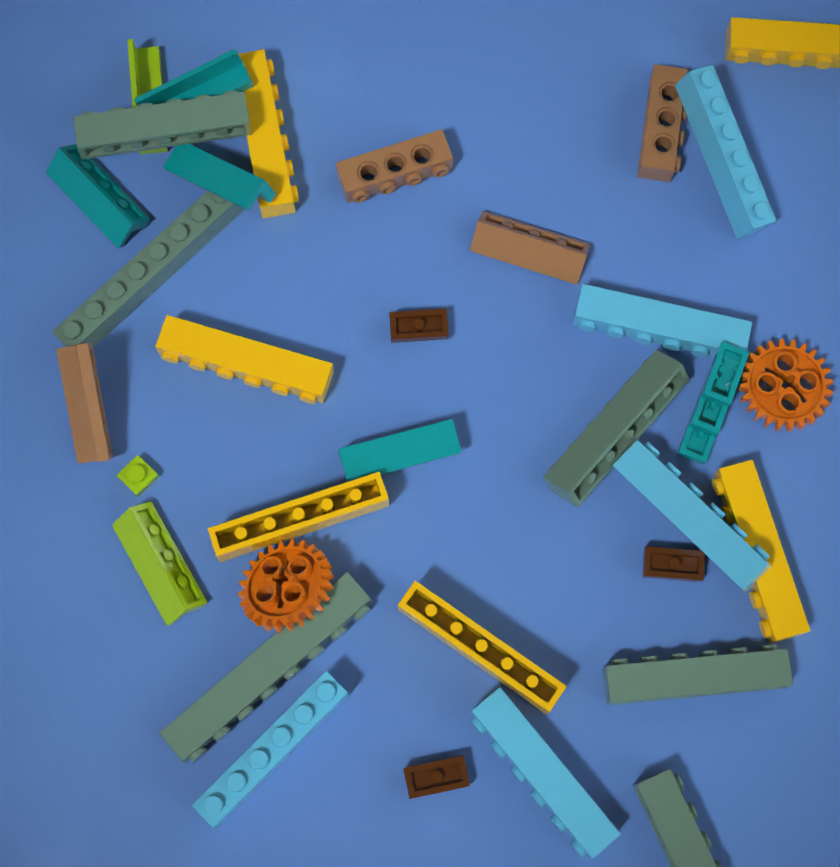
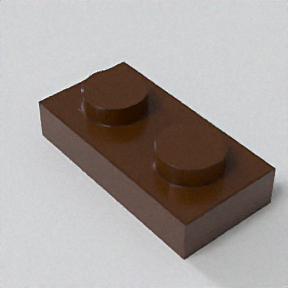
M447 309L389 312L391 343L449 339Z
M645 546L642 578L703 582L705 553L699 550Z
M464 755L403 768L409 799L470 787Z

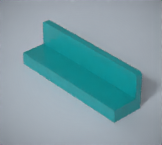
M233 49L136 97L134 101L137 106L143 103L155 105L166 103L171 99L183 101L194 99L199 95L217 96L227 91L243 92L254 87V84L236 49Z
M77 144L57 149L46 171L47 175L117 248L124 246L131 232L147 227L151 219L92 158L82 160Z
M191 144L176 146L163 165L166 171L246 211L250 210L257 198L271 203L276 195L264 179Z
M453 419L338 449L347 482L379 471L382 475L461 453Z

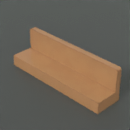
M483 211L477 222L470 251L566 282L578 284L591 244Z
M92 343L58 348L56 352L77 462L81 464L93 461H108L113 458Z

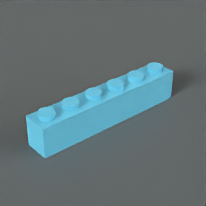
M713 65L689 71L675 84V87L737 239L758 233L777 220Z
M582 284L572 325H576L579 329L587 332L603 331L613 338H623V336L634 338L640 344L663 345V348L671 351H679L680 349L691 351V354L697 357H708V355L715 357L722 341L747 351L752 322Z
M636 440L613 466L742 590L747 592L771 567L766 561L770 556L758 544L752 548L744 540L748 535L735 523L731 527L722 520L726 514L713 502L707 506L700 499L703 493L692 482L686 486L678 478L682 473L670 462L664 465L657 459L661 453L649 442L643 445Z
M325 671L220 776L192 807L212 828H218L349 696L348 692Z
M500 687L471 711L474 718L470 721L481 735L486 732L494 741L490 744L492 749L501 759L505 756L513 765L510 771L521 784L526 780L533 789L529 793L541 808L545 805L553 814L550 820L561 833L566 830L574 839L570 844L581 858L587 855L589 859H593L621 835Z

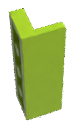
M127 39L132 108L137 107L134 101L136 97L163 84L159 46L136 48L134 40ZM168 147L139 152L140 154L168 152Z
M152 501L129 507L112 524V527L165 624L169 626L174 624L184 614L198 610L208 602Z

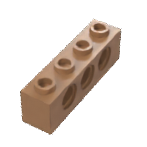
M657 64L653 66L649 81L637 173L638 178L670 182L674 172H679L681 156L676 155L677 147H682L684 131L680 130V123L685 122L686 112L675 84L687 74V69ZM662 96H670L673 98V101H667ZM659 121H667L671 126H663ZM656 146L665 147L667 152L657 150Z
M441 129L336 162L335 165L336 174L346 202L354 201V203H360L375 194H389L395 191L396 188L404 185L414 186L421 183L423 179L432 176L435 178L445 176L449 171L453 170V157ZM424 157L429 161L424 164H420L415 160L417 158ZM392 166H399L402 168V170L398 172H392L389 170V168ZM366 174L375 176L370 181L364 180L362 177Z

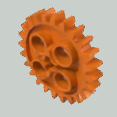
M781 338L775 347L774 343L770 340L766 344V350L759 345L755 350L756 354L750 353L747 360L749 362L745 363L744 372L740 378V381L745 383L740 384L737 391L745 392L740 402H749L750 404L745 412L755 411L754 421L759 420L761 417L765 419L764 428L772 422L776 432L781 429L782 425H785L786 431L789 433L793 430L794 424L800 431L805 427V422L811 426L816 421L815 417L820 418L824 414L821 408L826 409L830 405V402L825 398H830L833 395V391L827 389V387L831 386L834 381L826 379L825 376L831 369L821 368L825 361L824 358L814 359L817 350H813L809 354L805 352L806 343L800 348H796L794 339L786 346L783 338ZM777 361L785 362L789 370H781L777 365ZM800 379L807 380L811 384V389L803 388L800 385ZM764 381L768 383L771 391H763L759 387V382ZM784 382L789 384L786 389L781 386ZM781 400L790 401L793 405V410H786L782 406Z
M291 539L288 546L283 541H279L278 549H274L269 545L266 555L260 551L258 552L260 558L258 562L249 561L253 567L252 570H243L242 572L247 580L239 581V585L243 588L242 591L238 592V596L242 599L239 604L244 609L245 615L257 627L263 626L268 632L273 627L280 633L284 625L291 632L296 622L301 627H304V618L308 617L314 620L315 617L312 612L314 610L323 611L324 609L320 602L330 600L325 591H330L334 588L330 583V580L334 578L330 571L332 568L331 564L321 550L319 551L314 544L308 546L305 540H302L298 545L294 539Z

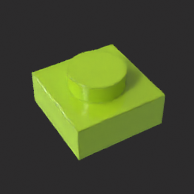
M138 455L116 475L138 498L159 478V475Z

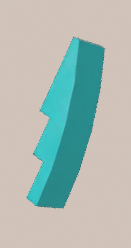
M723 341L720 343L676 455L702 465L707 463L715 437L719 434L727 409L734 398L749 355L748 351Z

